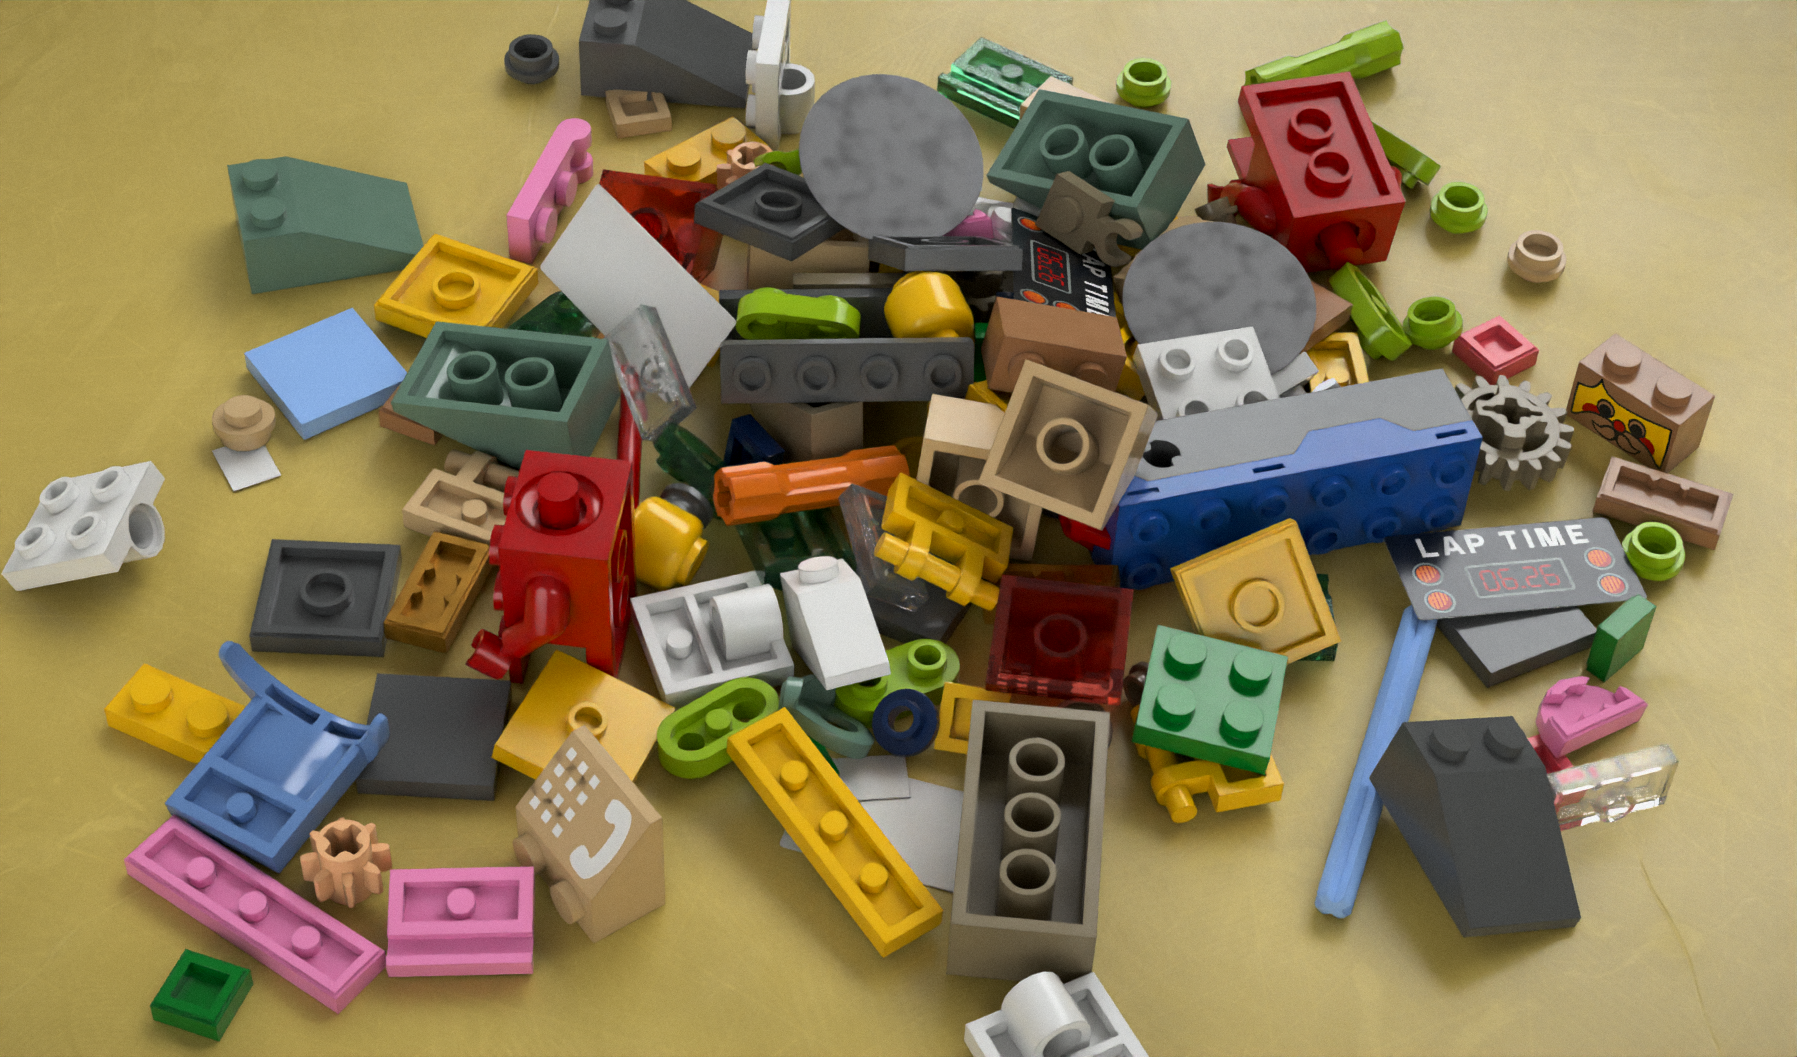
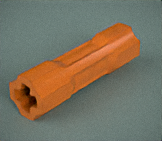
M895 445L852 450L840 457L773 465L768 462L722 467L714 474L713 500L717 516L724 520L726 526L768 521L784 513L850 505L860 508L886 504L888 490L899 473L910 476L905 454H901Z

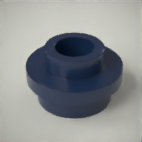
M900 689L885 696L877 705L872 719L873 734L879 745L889 753L900 757L915 756L929 748L938 734L940 725L939 713L935 704L926 695L913 689ZM904 711H912L914 720L911 727L904 732H896L894 727L896 717Z

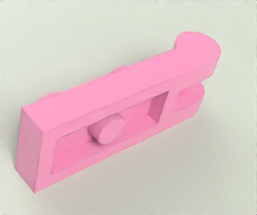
M571 118L562 121L557 126L507 213L510 259L532 264L543 243H550L557 227L558 216L564 206L570 207L573 203L577 184L584 183L593 176V158L587 152L592 143L591 126L587 121Z

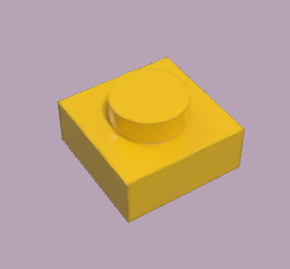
M945 681L939 713L940 725L935 738L934 749L967 755L972 701L983 700L1010 703L1012 692Z

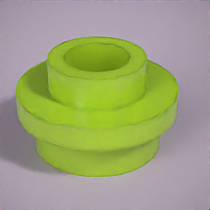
M1137 58L1129 61L1124 66V70L1118 75L1116 90L1119 96L1131 105L1139 108H1148L1167 100L1171 91V80L1167 75L1165 66L1160 62L1149 58Z
M1451 182L1444 185L1439 193L1433 197L1430 205V216L1437 225L1446 231L1462 234L1481 228L1486 221L1488 208L1480 189L1465 182Z
M1426 297L1417 300L1410 305L1407 312L1408 315L1403 321V329L1411 339L1412 344L1429 350L1447 346L1456 340L1463 331L1461 314L1455 310V305L1452 301L1443 297Z
M1659 522L1642 523L1627 534L1622 542V547L1636 575L1641 578L1663 581L1675 577L1682 570L1685 561L1682 538L1676 530L1666 524Z

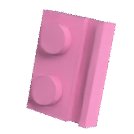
M534 866L390 869L387 923L388 951L386 956L388 977L533 974Z

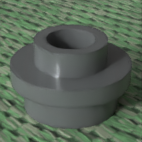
M528 34L517 37L510 43L509 50L504 57V66L507 74L513 79L526 84H538L557 73L559 69V55L549 39L541 35Z

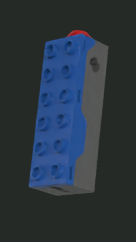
M1443 368L1169 418L1155 422L1136 474L1102 531L1059 514L1058 516L1065 536L1075 543L1086 547L1095 565L1119 566L1121 581L1119 592L1133 589L1142 590L1154 585L1174 582L1170 571L1172 567L1289 518L1296 520L1309 555L1325 554L1332 550L1368 543L1384 542V538L1387 536L1419 534L1429 531L1437 532L1449 527L1459 526L1462 524L1483 437Z

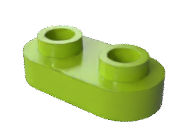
M1372 122L1388 162H1390V166H1395L1402 174V183L1411 189L1414 188L1418 180L1428 186L1441 166L1413 146Z
M1347 262L1329 278V282L1334 289L1332 293L1353 304L1349 320H1354L1359 329L1356 332L1358 333L1360 345L1368 355L1375 360H1378L1383 355L1387 359L1395 361L1412 346L1411 339L1404 331L1403 326L1382 294L1357 267Z
M764 287L756 289L739 300L736 330L747 340L858 339L861 315L855 307L838 296L825 295L816 298L786 294L776 288Z
M918 639L886 650L891 674L836 688L834 706L858 719L867 728H872L873 714L877 705L885 696L896 690H917L926 695L935 706L939 705L942 701L945 681L959 683L960 661L958 655L950 646L934 639ZM870 684L874 685L873 687H864ZM912 711L900 713L895 721L912 715Z
M750 677L736 678L668 715L661 722L657 731V751L661 765L675 776L693 779L707 776L733 760L726 752L728 737L778 711L779 697L772 686L762 680ZM745 718L751 719V720L748 721V722L738 721V720H740V719H745Z

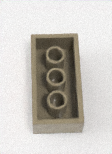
M983 700L972 701L946 974L1022 981L1033 974L1053 972L1065 984L1092 972L1097 939L1110 712Z

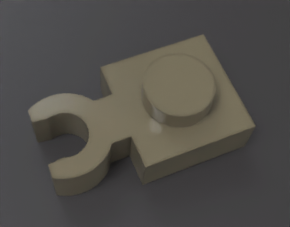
M1070 171L1056 174L1035 223L1037 227L1080 255L1093 251L1095 247L1099 258L1105 264L1113 267L1128 264L1131 256L1119 249L1116 242L1117 235L1119 234L1127 240L1141 237L1143 233L1140 225L1131 219L1121 218L1115 220L1110 217L1109 213L1115 200Z

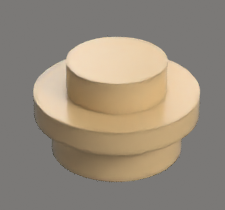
M1531 230L1521 234L1518 240L1510 246L1507 262L1510 269L1522 279L1533 283H1541L1555 280L1562 275L1566 265V255L1563 251V244L1558 237L1546 231Z
M239 395L230 398L217 407L212 414V425L215 434L221 438L223 445L235 451H251L264 446L269 441L271 431L276 424L273 407L269 403L249 395Z

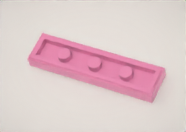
M175 814L124 859L128 875L337 1014L386 967L384 950Z

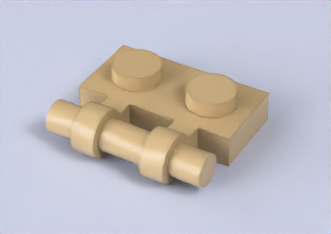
M452 449L445 460V472L433 468L402 509L404 527L430 537L436 531L490 545L494 525H504L507 516L503 512V497L508 476H518L519 471L499 465L495 456L481 451H476L470 455Z

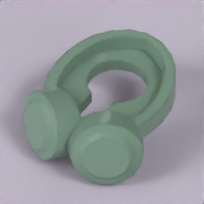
M813 674L802 678L788 676L787 680L782 683L778 710L786 707L803 731L828 749L852 759L866 758L875 739L861 721L834 706L836 700L835 690L837 689L826 690ZM826 721L833 722V723L837 724L839 727H841L842 729L837 728V727H835V726L829 724V723L826 722Z

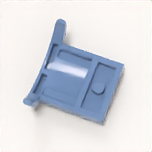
M226 641L220 647L219 658L227 672L248 695L251 701L168 798L165 805L171 816L175 814L208 837L280 874L310 837L309 833L318 827L368 763L375 759L388 742L390 735L387 717L382 713L376 715L370 725H363L338 717L316 706L272 676L240 644Z

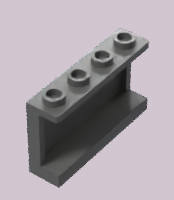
M959 287L964 296L963 287ZM893 288L779 289L786 294L816 298L832 295L845 299L861 315L859 338L747 340L737 332L735 325L727 338L720 344L721 404L931 401L932 394L965 399L969 385L974 383V343L969 337L894 338L884 313L886 300ZM719 290V304L736 320L739 300L755 290Z

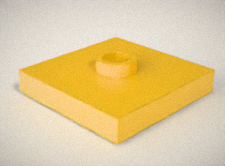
M434 233L375 302V320L425 338L430 334L436 321L504 328L539 284L538 268Z
M1286 519L1170 568L1195 634L1288 656L1287 664L1341 642L1296 520Z
M556 649L495 743L491 758L536 780L571 732L585 725L630 780L635 783L657 746L659 725L668 715L675 712L676 708Z

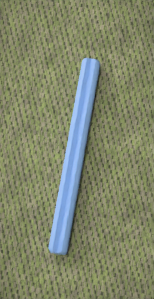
M1412 605L1403 611L1315 900L1317 910L1322 914H1332L1338 919L1345 918L1352 912L1384 805L1369 777L1401 724L1409 721L1436 630L1435 627L1438 619L1419 620Z

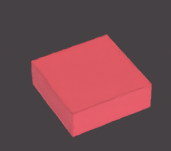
M1499 315L1462 333L1454 340L1452 352L1478 376H1482L1489 385H1496L1499 375H1505L1508 379L1536 365L1539 349Z

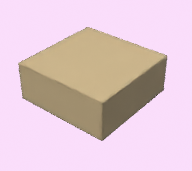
M618 89L605 91L606 106L617 139L672 131V117L663 93L651 92L652 101H646L647 92Z

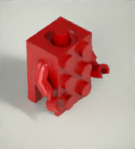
M1350 71L1241 86L1238 104L1251 137L1229 139L1227 143V150L1239 179L1231 180L1226 186H1217L1213 183L1207 184V203L1228 197L1231 207L1237 205L1239 210L1234 213V216L1240 215L1252 228L1268 235L1287 248L1297 258L1306 273L1330 269L1339 270L1347 262L1357 266L1386 261L1406 202L1401 192L1402 174L1398 168L1390 166Z
M525 450L519 475L508 476L505 484L503 497V512L507 516L505 524L494 525L489 545L490 565L500 567L495 580L493 606L494 610L503 611L504 615L500 621L498 636L485 629H481L476 634L471 644L472 648L476 650L466 661L465 665L497 680L503 678L509 669L511 683L523 684L531 652L545 644L586 648V662L588 665L618 679L632 622L630 598L638 597L635 568L636 544L632 461Z

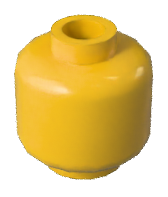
M914 271L906 274L893 286L884 306L886 322L894 338H970L974 329L972 312L958 284L949 275L939 272Z
M648 497L634 509L637 580L657 591L670 590L677 584L688 586L698 572L710 545V542L703 538V523L697 516L661 497Z

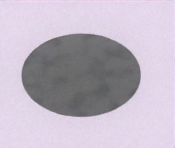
M872 74L852 78L834 86L813 105L804 121L800 134V165L812 195L825 212L836 222L864 238L873 239V236H943L957 227L969 215L979 197L984 174L983 158L974 130L965 116L950 100L933 88L910 78L887 74Z
M1193 223L1172 229L1160 235L1144 247L1136 256L1128 270L1123 286L1122 297L1125 318L1129 329L1139 344L1253 326L1271 375L1289 365L1301 353L1310 339L1316 320L1314 289L1308 274L1297 258L1287 248L1268 235L1233 223Z

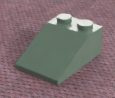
M1039 89L986 176L991 184L1042 209L1056 174L1070 171L1115 200L1109 213L1110 217L1115 220L1128 218L1140 225L1143 230L1141 237L1127 240L1118 234L1116 242L1118 245L1142 250L1162 234L1174 220L1206 164L1190 121L1187 118Z
M287 156L272 159H255L245 163L227 165L236 222L252 294L404 270L424 246L409 189L405 182Z
M436 321L393 397L391 405L393 412L477 451L495 456L497 460L520 470L525 450L590 457L619 399L620 392L608 339Z

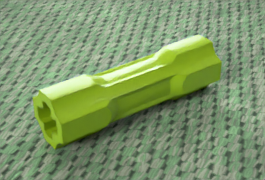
M1386 20L1344 35L1339 42L1302 56H1286L1245 71L1246 78L1243 86L1349 71L1353 78L1361 79L1401 64V53L1404 49L1399 32L1394 30Z

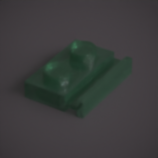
M981 37L951 64V71L948 74L942 72L938 76L937 92L951 101L1015 129L1019 123L1020 105L1050 76L1073 85V77Z
M830 507L784 513L768 521L735 525L762 585L770 584L772 588L783 591L780 573L797 570L801 562L821 556L834 557L837 560L843 559L856 573L857 559Z

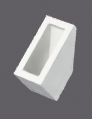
M829 556L814 557L801 562L797 570L780 573L792 647L826 690L891 674L889 660L861 579L843 559L837 560Z

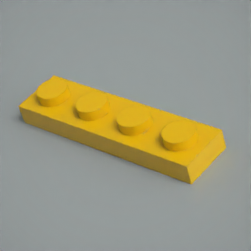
M786 707L728 737L727 754L883 958L941 925L944 910Z

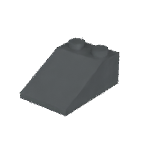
M590 0L579 38L581 95L606 97L605 91L618 89L647 92L646 101H652L651 92L663 93L666 102L745 108L750 84H746L748 50H757L752 48L753 33L687 0Z
M1514 717L1403 722L1369 779L1463 938L1575 927L1581 919L1546 767Z

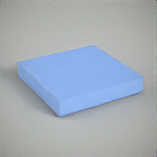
M353 308L244 353L246 367L303 440L383 406L407 374L405 369Z

